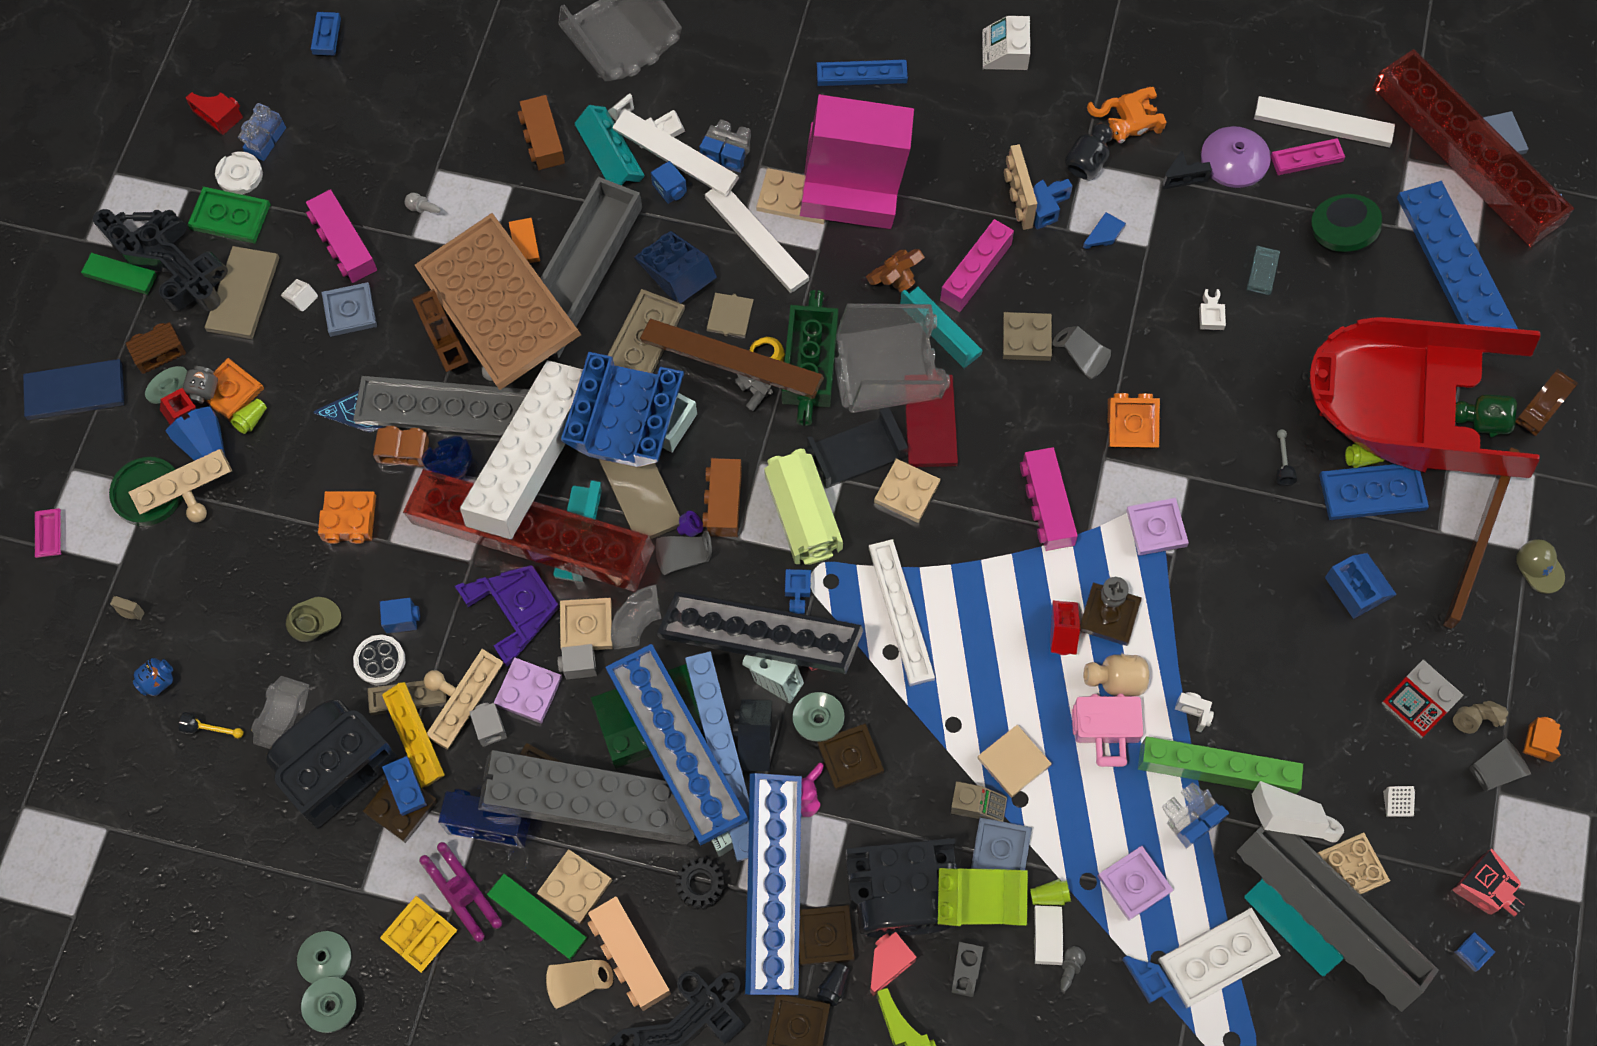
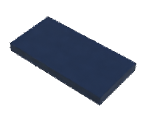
M120 359L23 374L24 417L27 420L124 405L123 365Z

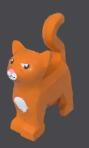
M1154 87L1140 89L1133 93L1124 94L1119 98L1106 100L1101 109L1095 108L1092 102L1087 104L1089 114L1096 118L1107 115L1111 107L1116 108L1121 119L1108 118V122L1110 124L1109 127L1113 130L1112 139L1118 143H1123L1128 136H1140L1149 130H1154L1158 134L1162 133L1167 123L1164 114L1155 115L1157 108L1149 104V98L1154 99L1157 97Z

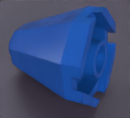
M210 406L189 412L188 415L190 417L186 420L182 416L179 417L166 429L170 439L194 461L219 449H222L225 455L219 420Z

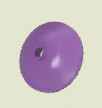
M1231 126L1216 130L1208 136L1201 150V162H1210L1212 171L1210 177L1228 187L1241 188L1251 186L1265 176L1270 166L1271 156L1266 142L1255 132L1243 127Z

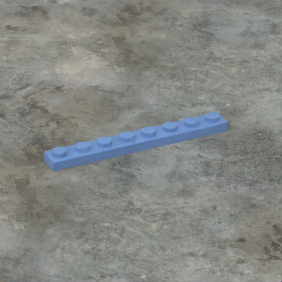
M710 651L686 657L685 661L706 743L748 817V821L729 830L736 861L739 862L748 859L749 798Z

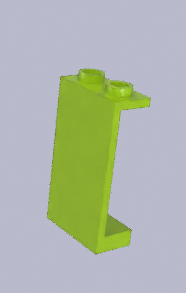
M939 868L938 924L961 926V924L1027 925L1028 870Z

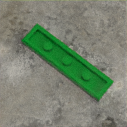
M505 874L501 876L487 894L488 897L570 961L587 940V937Z

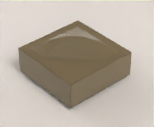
M118 596L113 597L110 603L121 616L128 619L141 620L145 613L137 603Z

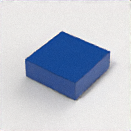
M1474 932L1457 948L1455 953L1476 972L1495 951Z

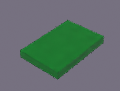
M203 187L187 226L193 231L256 243L271 204L269 200Z

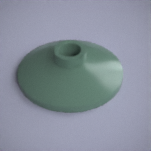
M175 366L159 373L148 384L145 391L146 399L151 403L157 404L160 403L161 398L183 388L187 370L184 367Z
M823 692L811 693L801 698L796 704L793 711V723L795 729L802 737L811 741H826L834 737L841 730L844 723V710L841 703L832 695ZM818 717L824 719L822 723L814 722V720Z
M322 931L311 935L301 945L297 955L298 970L302 977L311 984L325 977L341 979L351 964L349 944L341 935L331 931ZM321 952H325V960L318 961V955Z
M325 977L315 981L308 987L301 1002V1012L305 1022L312 1029L323 1033H331L342 1029L350 1022L356 1010L354 990L346 981L337 977ZM334 1001L335 1008L332 1011H328L327 1004Z

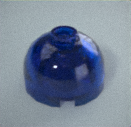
M462 436L443 439L437 442L439 447L434 450L430 447L422 455L421 461L426 470L434 479L442 482H458L462 480L473 462L471 448L467 440H463Z

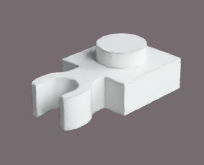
M1208 289L1204 292L1203 301L1206 304H1201L1199 307L1200 329L1224 330L1226 326L1225 304H1218L1220 298V291L1218 289L1213 298L1208 295Z

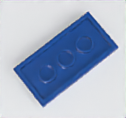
M1392 464L1322 471L1319 474L1329 520L1425 511L1429 508L1421 472L1418 470Z

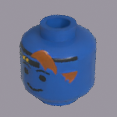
M150 658L135 670L133 684L141 694L157 696L173 682L171 674L173 668L164 659L160 661L156 658Z

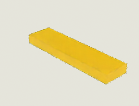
M405 682L398 683L383 693L382 696L421 788L428 787L445 775Z

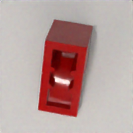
M191 92L186 97L191 110L222 135L243 118L239 111L240 105L232 97L227 98L222 93L214 97H202Z
M1053 600L1050 635L1051 653L1076 655L1080 634L1078 602Z

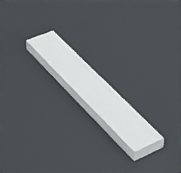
M1261 96L1258 98L1254 115L1255 120L1389 148L1392 144L1395 124Z
M624 109L612 127L614 131L666 162L671 161L675 167L725 197L739 179L737 174Z
M714 189L705 194V199L790 293L809 281V276L732 191L726 197Z
M893 539L869 545L870 555L909 685L914 686L933 681L935 676Z

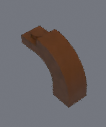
M432 289L411 298L445 371L447 372L468 363L467 357L446 317L435 290Z
M1557 369L1515 422L1536 436L1578 382Z

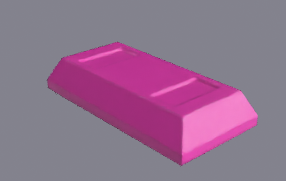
M61 509L36 511L35 558L61 555Z

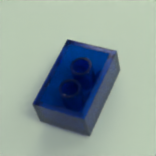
M455 789L454 792L446 791L438 823L448 835L524 848L531 818L478 810L480 797L471 796L470 792Z

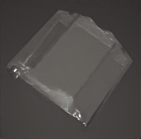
M598 0L573 16L567 7L562 5L560 7L558 23L605 82L623 79L628 75L632 77L644 65L648 64L650 66L654 64L665 50L680 39L682 27L663 0Z
M931 304L846 305L836 334L839 357L835 358V369L843 407H849L850 412H861L941 399L945 390L949 388L950 377L944 369L935 368L934 348H931L929 338L933 329L937 326V316L933 314Z

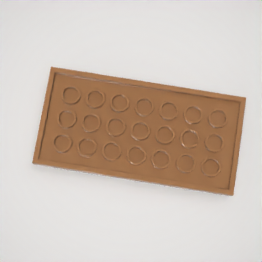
M493 213L415 264V267L430 289L435 290L441 305L499 390L581 335Z

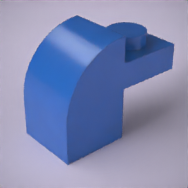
M1069 179L1053 182L1049 187L1042 180L1033 187L1037 201L1033 223L1036 229L1058 221L1060 208L1057 203L1070 198L1072 184Z

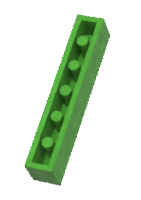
M1146 736L1140 745L1138 770L1255 790L1258 783L1262 781L1297 794L1302 787L1303 764Z

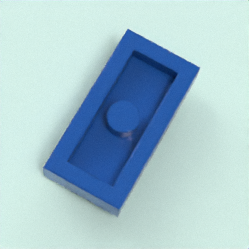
M317 12L311 45L313 55H335L341 21L339 13Z
M407 756L382 767L402 816L427 806Z

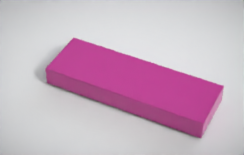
M1338 138L1275 151L1272 152L1271 159L1277 175H1283L1343 162L1345 155Z

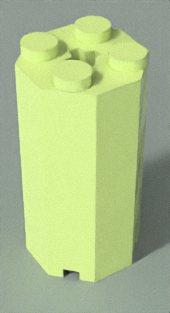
M798 449L784 457L775 456L767 461L768 466L764 468L765 479L795 564H800V560H803L805 565H810L831 558L834 549L837 548L838 552L843 549V540L812 455L806 454L805 449Z

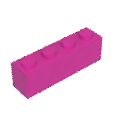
M331 189L306 202L309 208L306 214L312 225L317 223L319 229L316 231L322 242L327 241L330 246L326 248L332 259L338 258L340 263L337 266L343 277L348 275L351 282L354 283L377 271L371 255Z
M994 219L942 286L940 301L961 312L1012 245L1014 230Z
M1054 447L1025 452L1023 462H1020V470L1022 476L1027 478L1026 493L1028 499L1032 498L1034 506L1031 507L1034 521L1038 520L1039 529H1037L1039 542L1044 543L1045 551L1075 546L1078 535Z

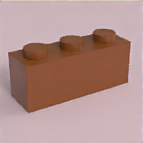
M543 95L520 101L522 111H518L521 125L526 124L527 129L523 130L526 144L531 143L532 148L528 149L531 161H536L538 170L565 164L547 96Z
M711 458V467H706V482H710L709 490L704 492V504L708 505V513L703 512V527H707L710 536L738 537L741 459Z

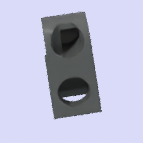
M962 942L958 943L951 993L973 997L983 947Z

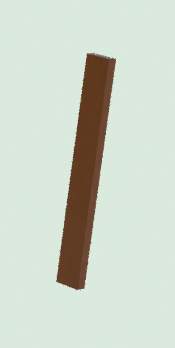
M651 318L640 337L643 343L811 399L815 398L824 379L822 374Z
M1514 448L1508 450L1509 452H1519V450ZM1496 475L1443 626L1450 629L1459 623L1510 482V476Z

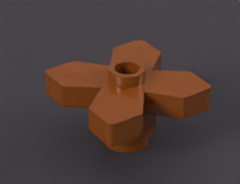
M914 249L910 252L899 250L884 262L885 265L873 270L866 278L870 285L883 282L884 285L892 284L895 289L897 288L899 292L909 289L915 283L913 279L914 274L910 267L916 265L925 257L920 249Z

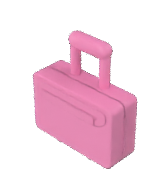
M1092 694L1090 697H1078L1072 709L1073 735H1075L1077 743H1096V764L1098 766L1123 767L1127 765L1126 743H1138L1143 736L1140 697H1125L1123 694H1118L1116 697H1099L1097 694ZM1102 743H1119L1120 756H1103Z

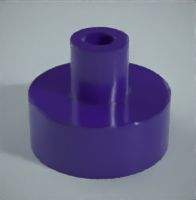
M687 511L679 517L680 525L677 527V531L680 535L686 534L689 537H694L703 531L702 521L695 512Z

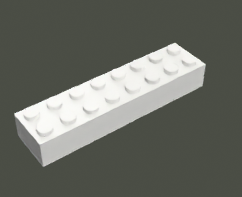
M546 361L460 507L466 527L508 539L513 538L565 445L561 441V437L583 369Z

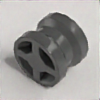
M1116 576L1110 577L1105 581L1100 594L1104 604L1110 607H1118L1123 604L1129 590L1126 581Z

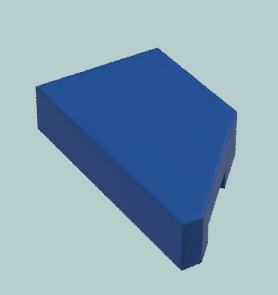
M1105 212L1084 242L1083 248L1088 249L1091 246L1113 244L1125 228L1126 223Z
M1125 956L1122 959L1149 1004L1173 990L1172 985L1158 964L1144 962L1130 956Z

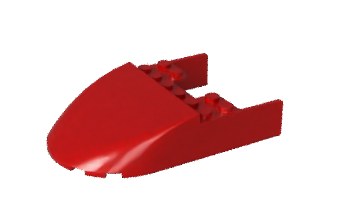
M1376 317L1357 320L1356 324L1347 327L1342 326L1328 336L1321 347L1317 349L1310 369V387L1317 407L1325 418L1348 439L1382 459L1422 472H1426L1427 468L1520 478H1531L1539 462L1540 455L1480 449V436L1477 431L1468 427L1455 426L1456 386L1475 387L1481 381L1483 353L1532 356L1540 339V331Z

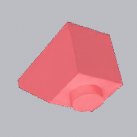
M896 932L891 936L886 933L875 943L877 947L874 950L870 989L873 996L916 961V956Z

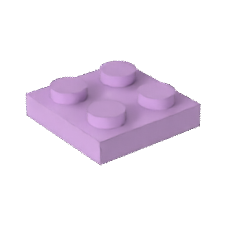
M1176 498L1127 507L1126 512L1138 556L1188 546L1189 542Z
M514 657L494 704L496 707L542 724L562 680V676Z
M1143 846L1134 850L1097 876L1128 921L1174 891Z

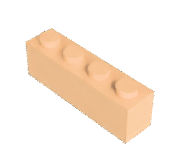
M614 897L590 911L588 914L592 920L587 923L595 937L599 934L601 935L604 944L600 947L607 959L613 958L618 967L613 970L620 983L622 984L626 981L631 991L627 992V995L633 1006L640 1005L642 1011L671 995L670 990L618 898Z

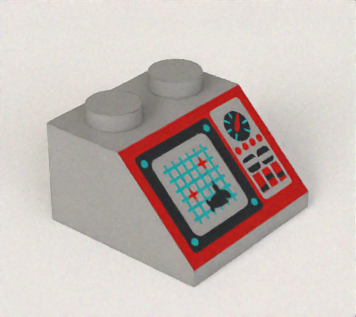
M1422 660L1386 697L1382 704L1422 739L1459 701L1463 694L1426 661Z

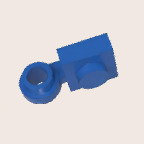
M786 569L785 596L795 597V600L790 599L789 612L805 615V600H800V597H810L811 570Z

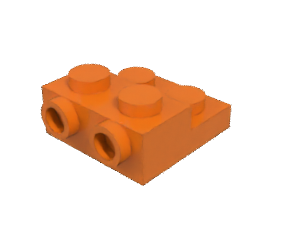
M1115 393L1114 398H1109L1107 421L1109 423L1108 447L1158 448L1160 398H1153V394H1138V398H1128L1129 394Z
M325 491L323 510H320L318 534L322 541L331 544L339 543V541H349L355 544L372 541L376 502L375 492Z

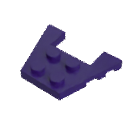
M532 565L503 572L496 577L488 579L484 577L476 579V582L461 583L455 586L468 607L487 595L492 594L516 631L494 645L495 650L506 667L513 662L514 657L516 658L559 608L554 597Z

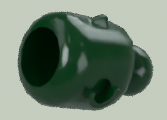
M1481 395L1476 399L1475 404L1458 401L1456 402L1455 422L1458 424H1463L1467 421L1474 422V430L1477 433H1489L1490 437L1498 434H1510L1515 429L1517 401L1511 396Z

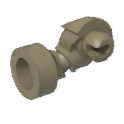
M1492 701L1483 702V704H1473L1470 707L1459 708L1453 717V723L1460 731L1471 734L1478 730L1482 720H1490L1495 727L1505 725L1508 710L1506 707Z

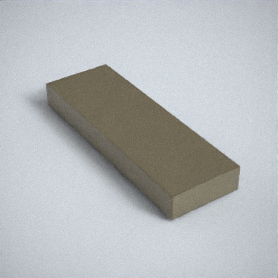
M424 680L405 683L416 709L446 705L447 694L441 690L431 691L427 689ZM395 685L368 688L370 715L389 713L382 694Z

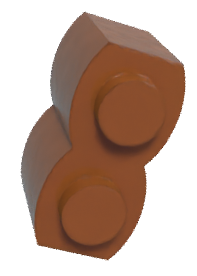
M395 426L379 428L373 456L376 462L381 464L423 467L425 466L429 444L428 435L419 428H410L403 431Z

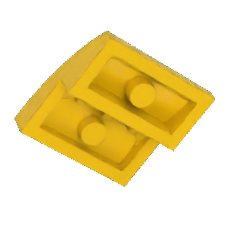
M415 896L380 938L422 973L457 929L419 897Z

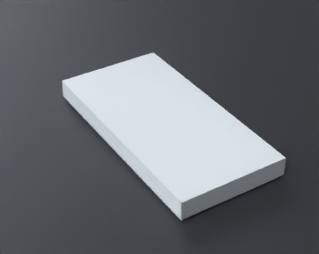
M1250 908L1164 955L1158 961L1185 1007L1188 1008L1281 955L1256 914Z

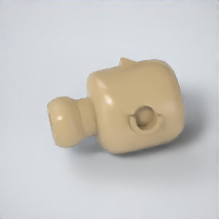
M1121 653V655L1106 657L1103 665L1095 662L1086 664L1083 678L1085 684L1090 687L1102 684L1104 690L1115 697L1118 694H1123L1125 697L1139 696L1144 694L1148 688L1149 666L1147 661L1141 656L1124 655Z

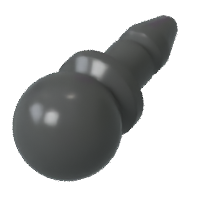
M1077 946L1069 947L1064 953V961L1062 963L1064 972L1060 981L1062 992H1065L1071 986L1074 975L1080 972L1081 966L1086 959L1084 951Z

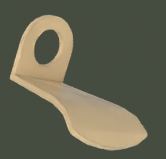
M586 960L549 965L546 974L547 992L551 1003L556 1009L574 1002L595 989H607L613 983L612 969L603 960ZM600 967H603L607 973L606 982L601 981L599 978L598 970Z

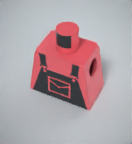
M1493 849L1484 853L1452 889L1456 894L1490 915L1503 907L1514 917L1525 906L1513 895L1521 885L1520 880Z

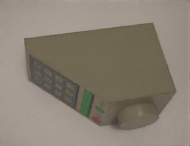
M956 781L951 814L976 819L981 817L1003 822L1007 797L983 786Z

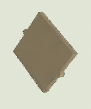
M715 293L707 331L722 333L724 336L745 337L753 299L737 297L736 294Z

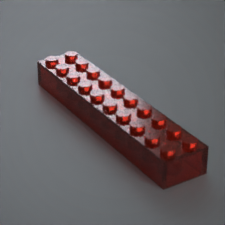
M1414 49L1379 72L1373 88L1530 247L1566 222L1574 208Z
M426 469L422 470L404 508L403 513L413 525L634 592L637 591L655 548L650 537L646 534L534 501L512 539L466 527L460 507L474 484Z

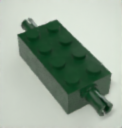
M815 290L809 292L808 306L790 305L785 363L822 374L824 378L814 399L782 389V404L798 405L796 423L803 425V418L805 416V426L812 424L813 406L830 407L838 329V308L822 307L824 293L818 290L817 299H815Z

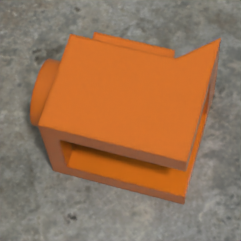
M1538 717L1529 724L1523 753L1549 762H1553L1561 755L1557 749L1562 730H1559L1560 724H1557L1555 720L1548 717Z

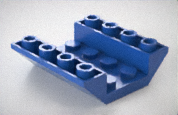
M588 352L561 441L581 453L597 459L634 467L658 462L684 372L664 367L659 368L658 374L615 366L611 356Z

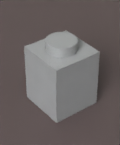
M592 644L561 648L562 656L558 657L559 672H564L566 680L597 676L595 651Z
M483 703L476 706L475 710L470 711L474 728L482 747L507 738L498 709L494 703Z

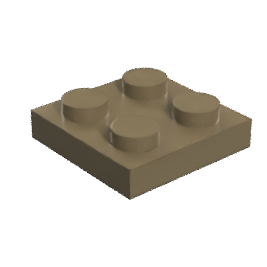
M1004 312L1003 359L1051 361V314Z

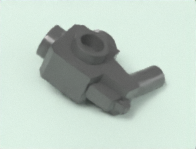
M737 374L738 378L735 381L741 390L745 391L747 389L753 393V397L746 404V407L751 411L756 409L764 397L767 398L769 394H773L771 390L772 385Z

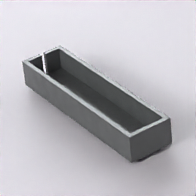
M598 177L540 278L575 327H577L642 209L639 192ZM565 346L551 356L559 359Z
M494 750L487 756L483 777L485 783L482 785L478 810L684 845L694 839V833L666 781Z
M1261 826L1236 851L1247 865L1252 866L1261 875L1265 883L1272 886L1287 904L1292 905L1308 924L1312 925L1322 934L1328 944L1333 945L1349 964L1354 965L1364 975L1368 983L1375 986L1385 996L1386 1000L1391 1005L1396 1006L1401 1012L1426 990L1439 971L1298 835L1264 830L1263 826Z

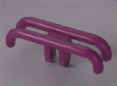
M440 842L437 845V850L455 873V877L447 882L427 855H422L419 862L474 940L482 942L485 935L465 906L474 900L495 929H499L502 926V920L445 842Z

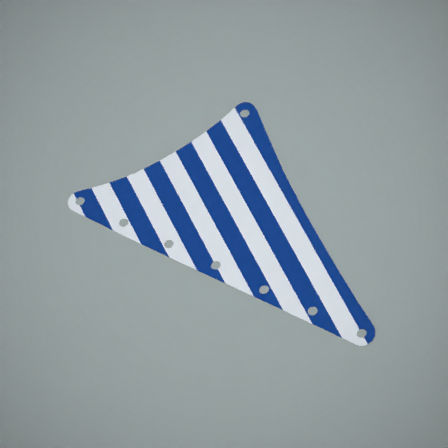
M1127 513L1099 527L1077 534L1076 544L1072 547L1045 551V547L1041 546L1008 555L952 565L901 567L935 676L933 681L914 686L909 685L900 652L894 660H887L882 654L883 648L886 645L892 644L897 648L898 645L874 566L840 562H824L819 564L811 573L810 588L813 594L837 621L862 626L863 633L857 646L978 786H983L1007 797L1004 813L1006 819L1012 824L1032 827L1029 845L1061 881L1067 880L1068 888L1127 956L1144 962H1151L1150 959L1153 952L1163 951L1165 954H1168L1228 921L1209 832L1187 849L1177 837L1181 830L1205 813L1198 780L1138 770L1140 745L1146 736L1191 744L1186 713L1175 710L1177 700L1183 692L1178 667L1166 551L1138 556ZM828 574H834L839 579V585L834 589H828L823 584V578ZM1110 577H1120L1128 584L1129 594L1142 597L1127 646L1080 632L1076 655L1051 653L1050 635L1053 600L1078 602L1079 620L1081 623L1093 582L1104 585L1105 581ZM1123 653L1124 655L1141 656L1147 661L1149 666L1148 688L1144 694L1137 696L1141 698L1143 736L1138 743H1126V766L1100 767L1096 764V743L1076 742L1072 728V709L1078 697H1090L1092 694H1097L1099 697L1115 696L1108 694L1102 684L1094 687L1086 685L1083 678L1084 667L1090 662L1103 665L1106 657L1110 655H1121ZM950 717H957L962 723V728L959 732L951 733L946 729L945 721ZM1016 725L1024 731L1052 763L1047 770L1021 790L1029 798L1028 804L1022 808L1013 805L1012 798L977 759L978 755ZM1102 743L1103 756H1120L1119 743ZM1143 846L1174 891L1128 921L1097 876L1134 850ZM1091 873L1096 877L1097 885L1094 889L1085 890L1081 887L1079 881L1082 874ZM1161 968L1173 987L1172 991L1162 997L1205 1046H1224L1223 1036L1227 1032H1235L1239 1035L1241 1040L1240 1046L1257 1045L1256 1033L1241 979L1186 1008L1166 972Z

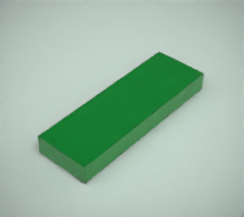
M94 253L90 254L81 271L85 277L146 295L149 294L158 276L155 271Z

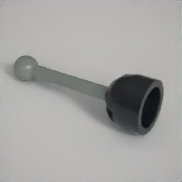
M1281 429L1277 432V436L1280 438L1283 466L1277 470L1276 478L1279 485L1289 486L1297 482V474L1295 469L1288 465L1285 443L1287 432Z

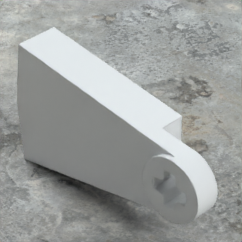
M1262 781L1258 783L1252 793L1255 811L1264 830L1323 838L1330 842H1337L1344 833L1343 826L1337 820L1326 816L1320 803Z

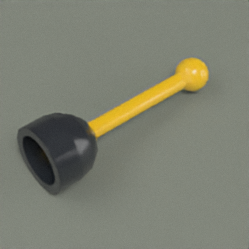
M184 712L180 718L179 732L192 734L201 728L231 734L237 739L243 736V730L240 728L232 730L203 724L197 715Z

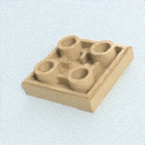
M1018 725L977 757L1011 798L1052 764Z
M1365 833L1317 853L1360 895L1390 881Z

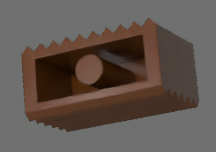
M170 322L157 324L153 330L145 334H136L130 341L125 342L134 363L142 374L186 354Z

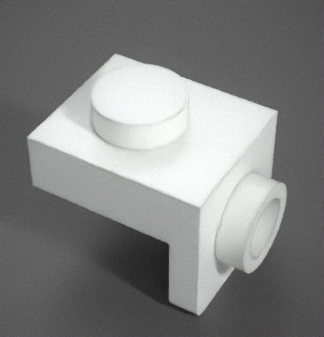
M1191 692L1181 693L1175 706V710L1200 717L1196 729L1198 732H1202L1205 726H1210L1214 712L1210 711L1212 702L1201 699V696Z

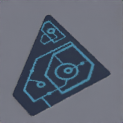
M359 391L314 411V414L369 433L383 427L355 424L353 418Z

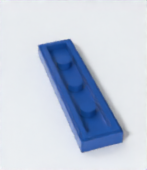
M906 60L817 63L818 86L907 83L908 80Z

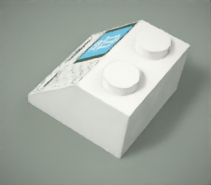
M1006 16L983 29V69H1028L1030 58V16Z

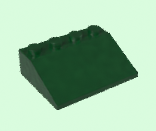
M687 665L668 670L670 678L702 736L705 737ZM617 689L591 697L615 769L652 756Z

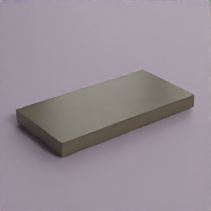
M232 246L226 264L228 269L227 275L220 281L217 290L221 302L217 309L209 313L205 325L207 332L253 339L279 261L278 254Z
M641 289L607 356L613 357L615 366L653 373L664 349L643 343L640 337L650 318L676 327L685 310V305Z
M599 459L637 544L672 531L680 525L678 511L655 463L634 467Z

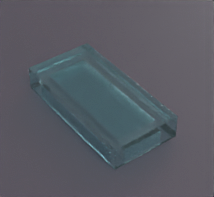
M1261 246L1256 247L1247 290L1271 294L1280 251Z

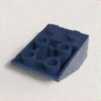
M672 231L662 235L660 239L645 247L639 254L634 256L635 260L664 292L679 304L717 278L708 256Z

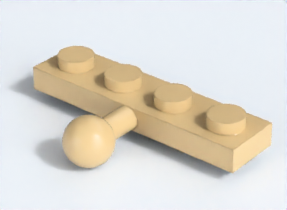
M219 449L130 491L129 494L139 514H143L182 495L188 506L186 510L188 519L198 523L206 518L207 510L204 505L197 503L192 490L232 472V469L222 449Z
M481 649L457 688L447 683L443 674L439 671L432 670L425 675L424 684L427 689L431 691L441 690L450 696L427 732L430 740L447 750L450 748L470 717V711L475 709L503 666V661Z

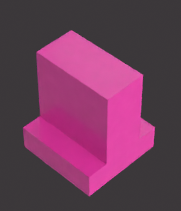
M818 95L814 121L811 123L799 216L891 229L895 218L897 194L911 147L914 108Z

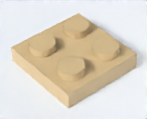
M896 459L878 491L874 503L919 523L940 484V479Z
M611 598L560 601L561 648L592 644L594 650L613 649Z
M568 849L537 894L573 920L582 924L588 913L610 885L612 879Z

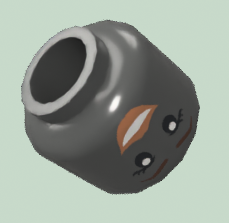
M195 366L194 369L187 371L183 389L192 402L203 404L204 400L213 399L218 378L213 374V370Z

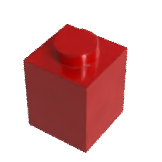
M183 388L160 399V411L170 425L181 416L186 420L190 417L188 413L196 409Z

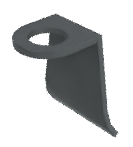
M1078 326L1063 329L1055 336L1052 342L1054 347H1065L1077 366L1089 379L1098 376L1111 358L1110 349L1099 344ZM1065 333H1068L1067 336H1066L1063 340H1061V341L1058 342L1059 338H1060L1062 335H1064Z
M704 531L702 537L668 536L656 539V558L663 575L709 562L712 554L711 538L708 531Z
M1507 738L1469 767L1484 791L1531 775L1524 759Z

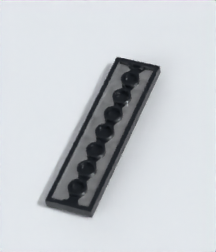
M675 592L657 634L660 639L846 674L863 633V628L859 624Z

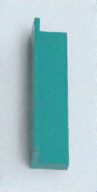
M588 105L576 120L575 126L605 179L621 186L625 181L640 182L645 175L622 135L613 130L612 127L615 123L606 107Z
M919 287L911 293H908L906 290L901 292L900 305L963 368H966L982 355V349Z
M591 481L590 488L572 487L553 574L555 578L583 582L602 491L601 482Z
M1263 879L1245 895V899L1321 976H1325L1344 959L1343 955L1333 945L1328 944L1324 940L1320 932L1308 924L1302 915L1292 905L1287 904L1282 896L1272 886L1265 883Z

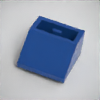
M1368 553L1353 555L1333 566L1325 576V579L1353 619L1396 596L1395 591Z

